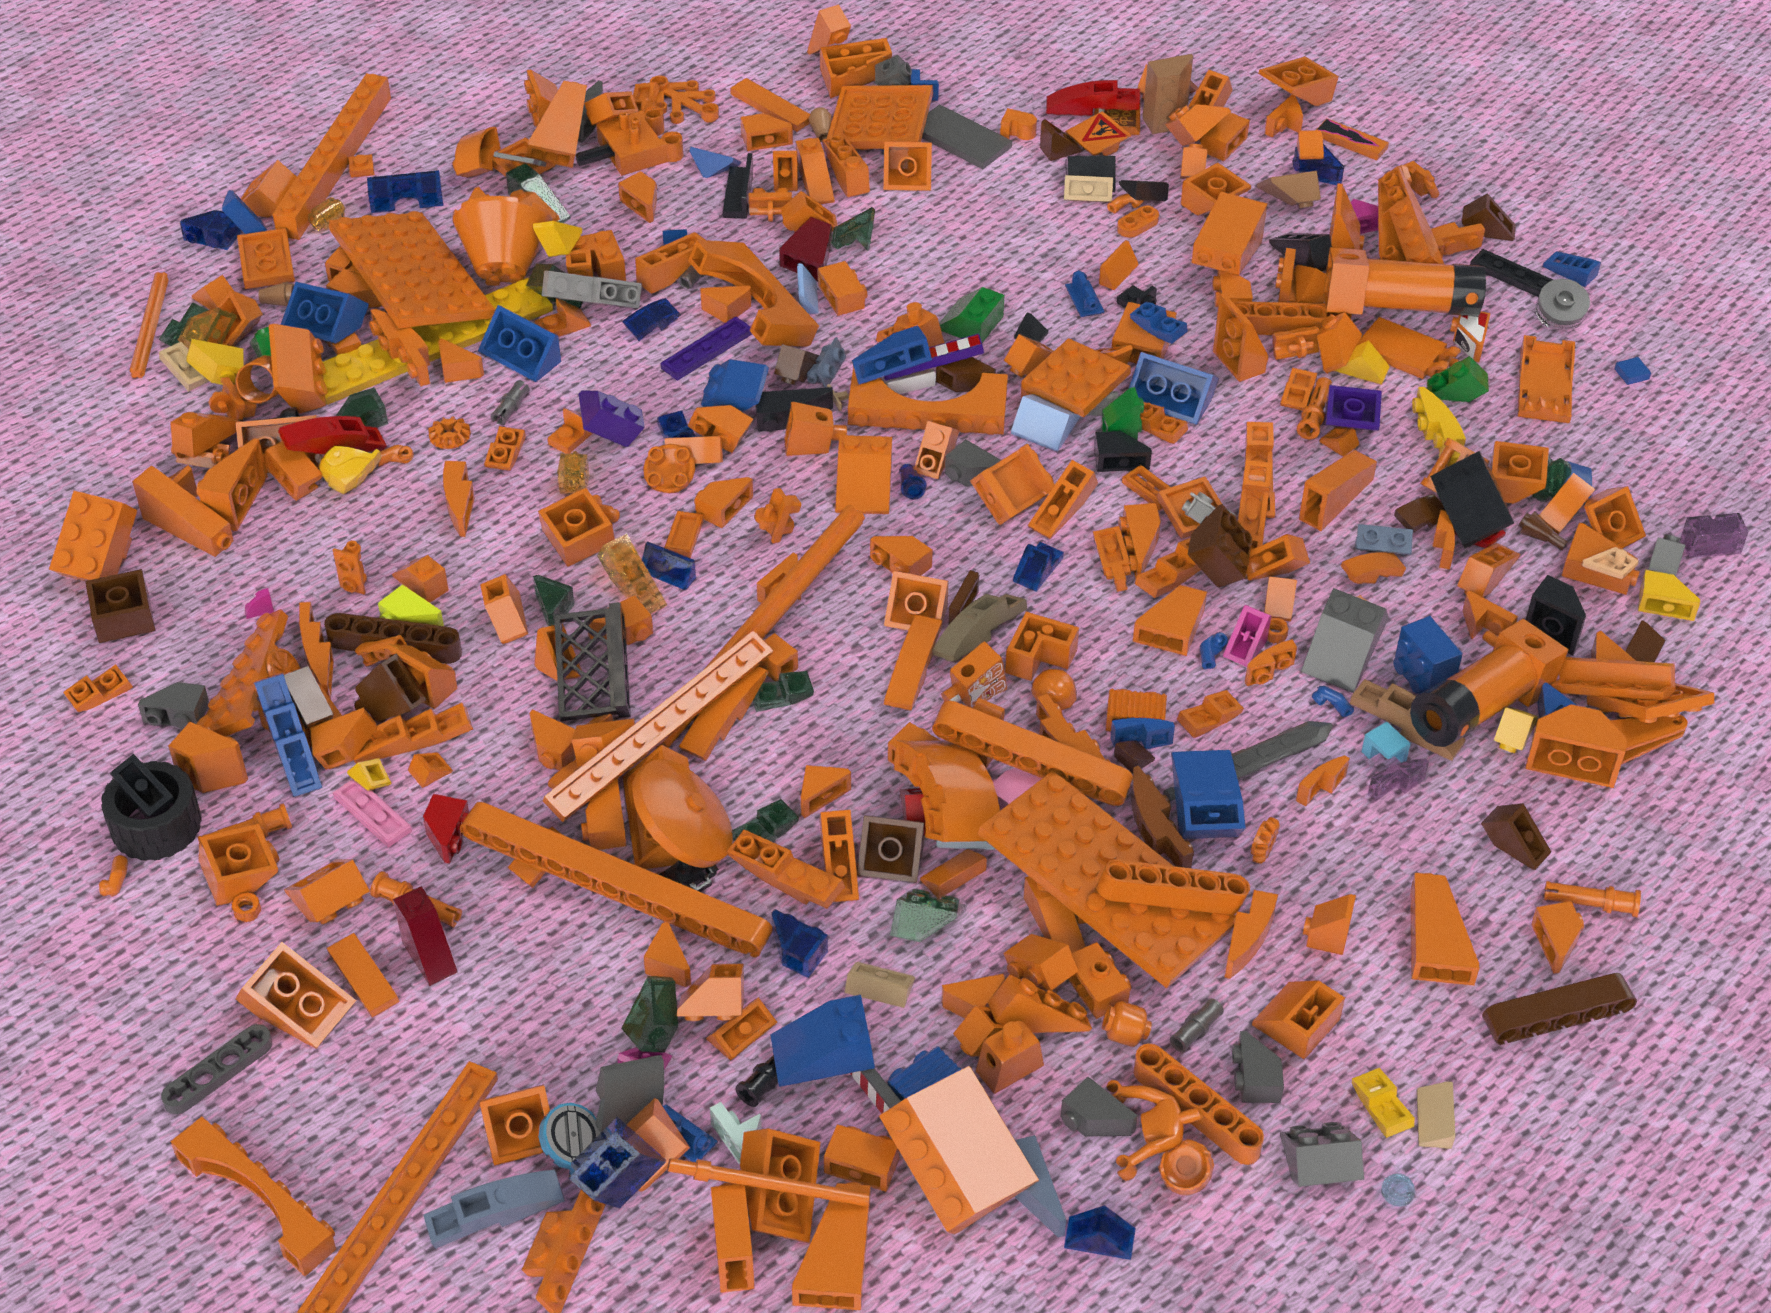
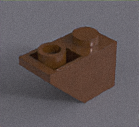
M974 357L937 366L936 382L956 393L969 392L979 383L982 373L996 374V369Z

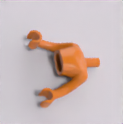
M1111 1080L1107 1083L1106 1088L1108 1091L1115 1093L1112 1096L1121 1103H1124L1127 1098H1139L1157 1104L1149 1111L1141 1113L1142 1131L1147 1144L1130 1156L1119 1155L1116 1159L1118 1166L1126 1167L1117 1172L1123 1180H1131L1136 1176V1165L1158 1153L1171 1151L1175 1146H1179L1183 1142L1184 1124L1203 1119L1200 1107L1181 1112L1176 1098L1163 1091L1140 1085L1122 1086L1116 1080Z

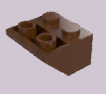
M1221 504L1191 534L1188 556L1216 587H1223L1246 579L1252 537L1240 525L1234 514L1230 513Z

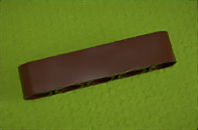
M346 613L331 614L324 622L328 642L335 649L355 651L364 642L379 641L401 635L407 646H412L421 652H427L440 663L451 664L457 662L462 657L460 635L455 628Z
M1612 973L1493 1004L1483 1012L1482 1018L1498 1045L1505 1044L1504 1041L1511 1043L1534 1037V1033L1538 1036L1563 1029L1562 1026L1568 1028L1591 1022V1018L1595 1021L1620 1014L1619 1011L1623 1013L1628 1012L1636 1006L1637 999L1621 973Z

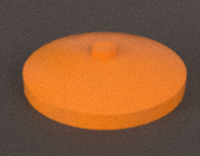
M664 759L651 761L636 774L632 786L635 807L644 826L661 847L683 863L699 868L712 867L728 855L726 851L733 842L730 820L716 794L698 775L679 763Z

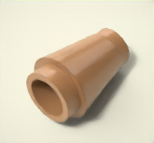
M822 107L812 110L809 116V123L816 137H819L820 142L823 139H827L832 119L828 110Z
M284 282L260 289L258 293L260 303L287 306L295 284Z

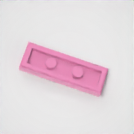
M354 779L333 792L334 799L388 848L412 832L410 824L372 790H366Z

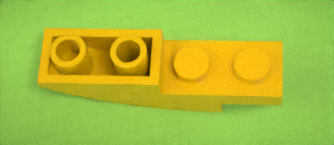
M1418 387L1417 396L1412 399L1413 413L1418 414V430L1423 431L1425 440H1433L1434 448L1439 449V456L1445 448L1444 443L1447 438L1464 446L1466 437L1450 409L1428 389ZM1455 451L1445 468L1456 463L1461 454Z

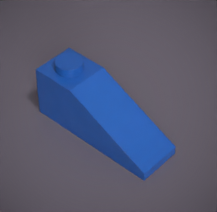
M917 325L893 333L854 358L852 363L857 382L862 384L931 361L932 358L927 337Z

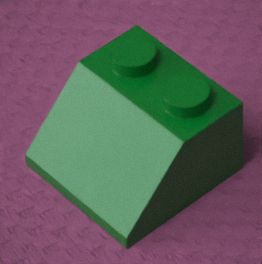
M981 287L959 298L939 322L941 331L958 338L979 334L983 343L1004 317L1005 295Z

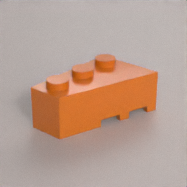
M887 38L820 47V71L830 99L840 95L842 86H863L875 81V65L892 58V51Z

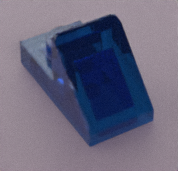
M1039 542L1037 546L1028 544L1014 574L1013 582L1037 592L1062 561L1064 552L1042 542Z

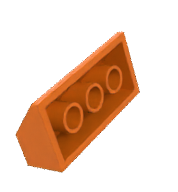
M660 745L623 776L634 863L636 866L644 869L672 866L679 861L661 847L648 832L637 812L632 793L636 774L651 761L659 759L670 760L690 769L687 757L663 745Z

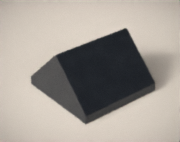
M1068 156L1066 158V175L1113 177L1112 192L1116 191V156Z

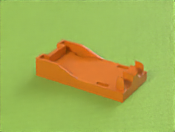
M1524 335L1520 349L1517 417L1570 423L1572 417L1575 341L1562 340L1560 344L1536 341V336ZM1524 393L1527 394L1526 398H1522V396H1524Z

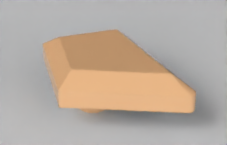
M1614 547L1584 559L1582 566L1623 579L1638 565L1639 560L1628 555L1625 550Z

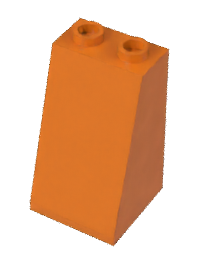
M1220 192L1194 242L1192 263L1240 275L1263 241L1268 203Z

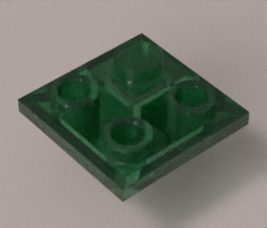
M912 889V892H907L897 899L890 936L921 942L966 911L967 905L960 904V899L956 897L942 895L941 899L929 897L930 892Z

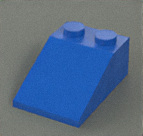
M861 995L830 1000L770 1034L779 1087L875 1068Z

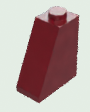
M810 217L779 248L780 267L797 273L798 264H803L818 282V268L827 266L832 243V225Z
M420 886L393 899L402 943L428 985L431 986L458 973L437 910L423 887Z

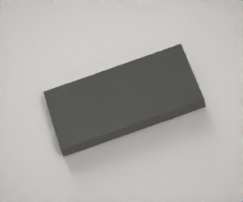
M940 104L928 112L922 138L981 169L986 168L1012 148V140Z

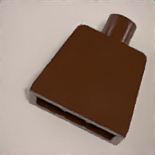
M397 653L380 663L355 687V691L360 697L354 703L355 709L364 708L377 722L407 713L426 701V698Z

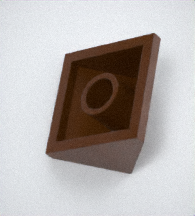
M864 815L857 875L917 883L924 848V822Z

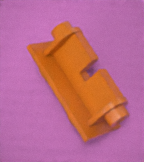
M218 443L193 458L173 451L171 447V453L176 456V463L209 469L229 456L230 445Z
M351 540L346 543L343 550L333 548L340 587L347 592H357L365 595L364 583L367 581V575L364 573L362 561H359L361 559L360 544Z

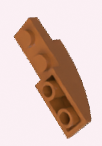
M1139 765L1133 767L1131 805L1134 820L1143 841L1159 855L1165 853L1175 867L1192 868L1193 847L1188 840L1182 838L1177 831L1175 823L1169 819L1171 803L1168 797L1159 792L1155 787L1152 777L1145 774Z

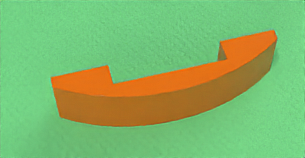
M1246 422L1245 461L1253 460L1273 463V422ZM1273 465L1266 518H1275Z
M1245 461L1238 522L1251 534L1252 545L1250 551L1263 545L1273 465L1270 462Z

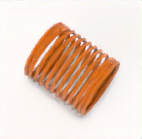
M271 356L256 358L245 364L238 371L235 378L236 388L246 401L261 404L279 394L274 388L272 393H264L258 390L251 379L253 365L264 367L273 378Z

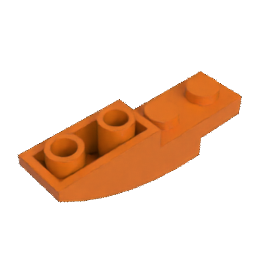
M1455 222L1432 228L1431 231L1443 257L1446 254L1450 255L1455 252L1474 250L1481 247L1485 228L1481 223L1459 228Z
M378 309L370 310L372 321H369V327L373 336H378L381 349L383 351L387 350L391 359L399 357L401 363H406L409 376L415 378L420 387L430 384L428 366H430L429 353L423 339L411 327L398 328L388 313Z
M1048 693L1037 697L1036 716L1040 720L1039 735L1110 762V760L1103 757L1097 741L1091 739L1085 729L1075 732L1073 725L1070 722L1067 723L1063 717L1059 704L1054 703Z
M743 830L726 851L732 859L756 877L805 905L811 901L828 909L845 887L842 879L794 858L791 850L747 830Z

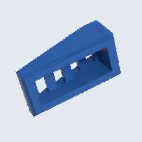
M1556 251L1543 263L1542 267L1586 287L1598 276L1601 262Z

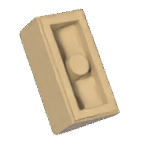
M855 962L847 974L845 993L855 996L861 995L862 998L904 1008L915 977Z
M1442 1082L1417 1088L1419 1146L1452 1149L1455 1139L1453 1082Z

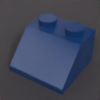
M732 359L727 360L721 365L716 364L709 372V380L703 390L704 396L701 405L703 407L732 405L741 412L746 411L759 403L769 367L764 364Z

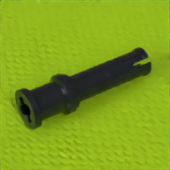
M774 1054L765 1063L757 1064L753 1068V1074L745 1082L740 1081L735 1087L739 1098L751 1107H756L761 1102V1096L768 1089H774L778 1084Z

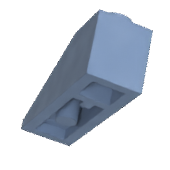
M1036 1136L1015 1140L1040 1180L1016 1195L1015 1198L1058 1238L1065 1236L1066 1217Z

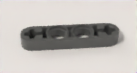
M259 1024L246 1028L168 1084L161 1093V1100L166 1111L171 1114H182L266 1054L272 1047V1037L269 1029ZM256 1037L257 1039H262L263 1041L261 1043H258L256 1041L252 1042L251 1039ZM234 1054L240 1057L233 1065L222 1063L223 1059L228 1055ZM202 1074H211L213 1076L212 1080L207 1084L201 1085L196 1083V1079ZM190 1084L194 1092H191L190 1088L187 1089L186 1086ZM177 1095L178 1097L182 1096L183 1099L178 1102L176 1099L172 1100L171 1097Z

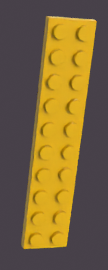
M529 278L485 295L495 310L500 305L529 321L553 311V304L545 296H542V292ZM492 318L411 328L426 343L429 360L432 362L441 358L438 343L441 338L461 348L468 347L483 340ZM378 339L361 345L354 351L339 354L323 361L326 373L323 374V379L328 391L327 395H325L326 404L329 405L408 372L406 363H401L399 357L391 359L387 350L383 351L381 349Z

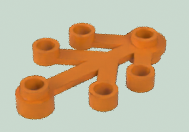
M657 75L650 79V82H656L659 86L654 106L662 108L665 114L667 112V103L664 102V95L672 99V112L670 113V121L672 123L680 124L684 121L681 104L699 113L705 122L711 123L719 118L718 105L711 103L716 100L714 90L706 89L699 91V83L695 80L669 82L668 78L662 75ZM675 90H685V92H677ZM693 99H702L706 103L701 105Z

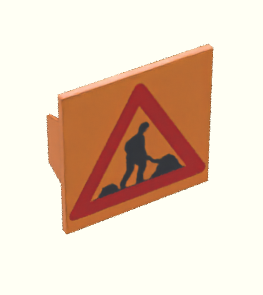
M1103 111L1065 131L1066 134L1093 156L1101 152L1103 156L1110 155L1118 151L1120 142L1131 137L1130 133Z

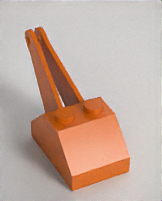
M1570 704L1537 720L1525 769L1614 788L1622 764L1683 737L1688 721L1682 715L1677 717H1658L1657 721L1652 723L1639 722V718L1609 720L1600 710Z

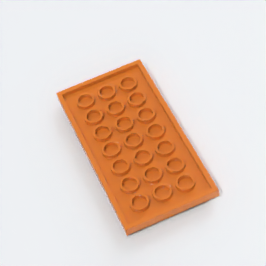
M410 211L405 214L387 213L382 216L364 215L359 218L341 217L336 220H329L330 232L398 328L489 319L493 317L495 308L422 212Z
M1054 770L982 824L977 833L1166 989L1234 928L1236 915L1110 901L1103 898L1097 891V883L1106 864L1111 860L1118 859L1167 866L1173 865Z

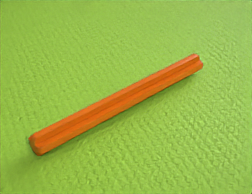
M156 272L154 274L129 370L133 378H142L145 375L169 281L166 272Z

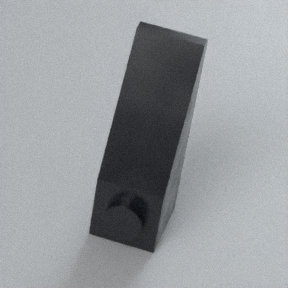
M1287 233L1269 239L1270 245L1284 256L1286 248L1296 249L1295 265L1312 267L1320 271L1326 270L1329 250L1332 247L1330 234Z
M833 387L762 392L759 403L755 405L758 432L785 430L791 402L833 409Z

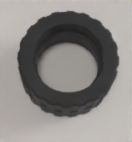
M150 761L143 764L175 800L174 805L165 813L150 819L129 818L137 808L113 778L110 783H107L101 797L102 811L114 845L116 844L117 849L128 857L143 861L161 860L165 857H171L179 851H183L196 838L195 836L200 831V823L202 821L199 804L189 775L177 765L174 766L168 762Z

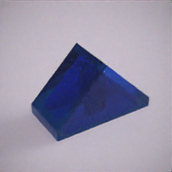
M1103 1205L1069 1217L1064 1248L1131 1260L1136 1228Z

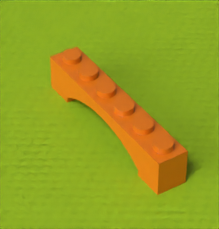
M201 1116L170 1141L176 1158L196 1177L206 1173L232 1180L253 1192L270 1208L282 1227L283 1236L278 1240L282 1255L304 1276L308 1275L337 1250L333 1239L335 1232L325 1220L319 1222L315 1219L312 1210L304 1201L299 1200L297 1202L291 1197L290 1190L282 1181L274 1182L269 1177L270 1174L265 1166L259 1161L253 1163L248 1158V1154L243 1146L236 1141L232 1144L227 1139L225 1131L217 1123L214 1122L211 1125Z

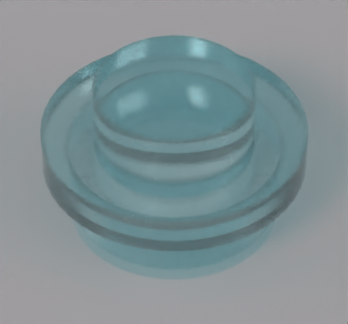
M1396 1173L1383 1181L1381 1193L1389 1204L1401 1207L1413 1201L1415 1187L1408 1176Z

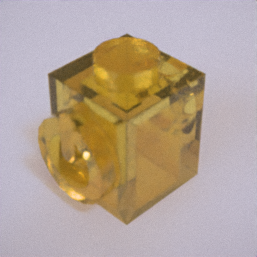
M573 451L571 454L561 453L557 471L560 494H573L584 488L588 489L590 475L587 454H578L577 451Z

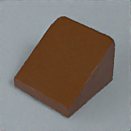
M1136 740L1115 744L1114 757L1132 774L1133 767L1139 765L1142 769L1155 761V757Z

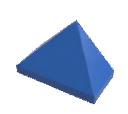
M690 146L689 152L704 178L725 172L730 167H738L741 164V161L735 158Z

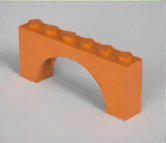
M696 240L688 262L699 274L713 276L736 286L750 285L751 296L764 308L758 310L750 328V332L762 345L782 346L784 344L801 347L811 345L819 325L745 243Z
M853 367L848 401V425L925 430L927 421L960 430L961 433L1004 435L1008 374L982 373L979 383L971 391L960 397L943 401H921L894 392L883 382L881 377L858 384Z

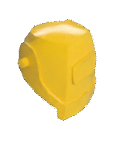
M334 446L320 460L319 469L329 487L345 494L354 488L356 489L364 482L367 475L380 462L381 453L377 449L371 454L354 448Z

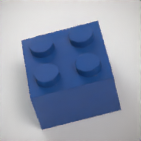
M1428 616L1401 627L1393 664L1396 672L1403 675L1409 682L1412 691L1415 694H1421L1435 684L1458 673L1463 653L1434 619Z

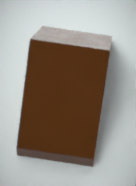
M1046 119L1041 122L1040 149L1050 161L1083 151L1076 141Z

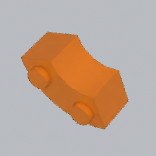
M489 127L465 135L459 140L455 151V159L452 162L456 176L470 178L493 171L492 160L494 152L501 150L497 127Z

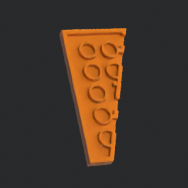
M282 609L270 614L268 612L264 613L257 620L256 630L244 642L246 647L234 659L232 663L233 669L221 681L220 691L210 700L207 713L197 722V725L207 726L213 732L225 737L254 725L255 719L251 714L253 711H257L260 706L254 682L269 677L267 657L271 651L278 649L275 642L282 637L289 617Z

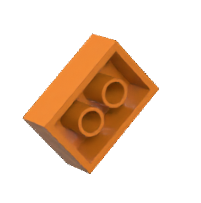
M73 491L49 570L81 581L118 574L138 510L122 502Z

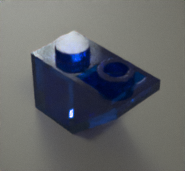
M219 210L209 211L180 221L184 241L212 248L228 250L237 239V235L241 234V229L223 211Z
M774 909L771 913L773 935L782 965L809 978L828 953V934L818 927H811L797 920L791 914H784Z

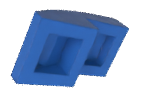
M1154 718L1113 720L1110 739L1114 747L1118 742L1132 740L1142 741L1146 750L1173 744L1175 725L1173 722Z

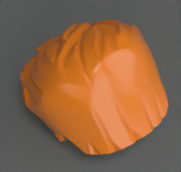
M1186 1139L1179 1146H1175L1173 1150L1163 1153L1158 1169L1165 1186L1169 1190L1179 1195L1189 1196L1200 1192L1208 1185L1212 1177L1214 1161L1210 1151L1204 1145L1194 1140Z

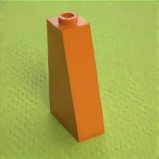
M563 81L529 139L526 158L573 168L587 85Z
M1353 450L1306 480L1299 520L1322 531L1374 480L1377 461Z
M150 466L132 481L144 520L214 557L223 550L228 549L234 541L228 521L157 468Z
M1414 873L1410 889L1411 979L1475 986L1479 972V961L1446 876L1432 873Z
M858 1182L836 1184L835 1187L869 1193L867 1206H860L829 1200L793 1281V1306L861 1310L871 1185H862Z

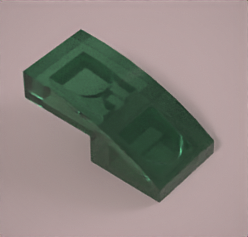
M192 302L181 321L178 322L172 319L159 340L169 346L179 342L185 345L206 326L214 314Z

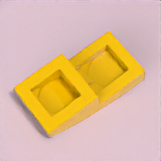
M1380 1067L1352 1078V1085L1359 1099L1386 1138L1414 1127L1415 1117L1397 1098V1087Z

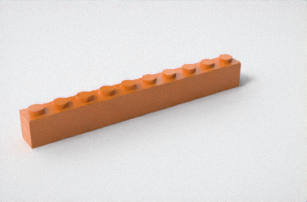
M365 74L273 212L275 229L286 228L288 238L300 240L349 164L348 157L356 154L391 100L388 77Z

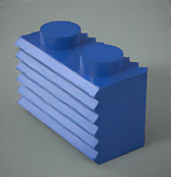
M936 1046L929 1052L927 1050L920 1052L913 1060V1063L907 1068L896 1069L890 1075L887 1084L899 1100L902 1101L960 1071L961 1068L939 1046Z

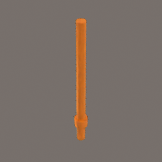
M670 1158L667 1172L693 1176V1180L708 1182L709 1179L860 1206H867L869 1201V1193L719 1167L711 1165V1161L697 1159L696 1162Z

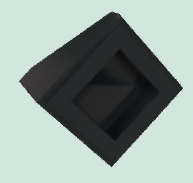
M1027 312L1014 338L1016 339L1020 334L1041 342L1049 331L1031 313Z

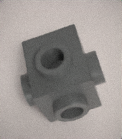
M899 55L875 65V83L878 86L911 85V66Z

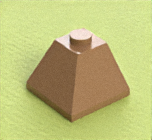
M1317 171L1276 176L1257 183L1258 189L1291 206L1299 205V209L1313 207V202L1321 200Z

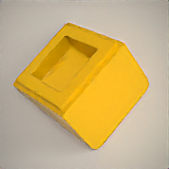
M379 758L359 762L347 771V774L368 791L392 784Z

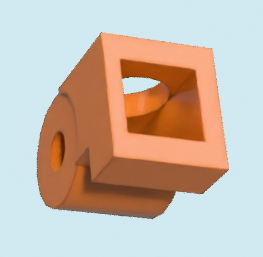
M1007 108L1001 120L1000 135L1008 139L1012 135L1022 140H1032L1036 137L1037 118L1033 114Z

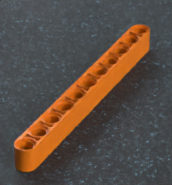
M475 803L460 826L462 834L473 842L665 922L668 921L669 924L743 954L750 953L751 957L756 958L761 954L773 932L772 925L762 917L487 803Z

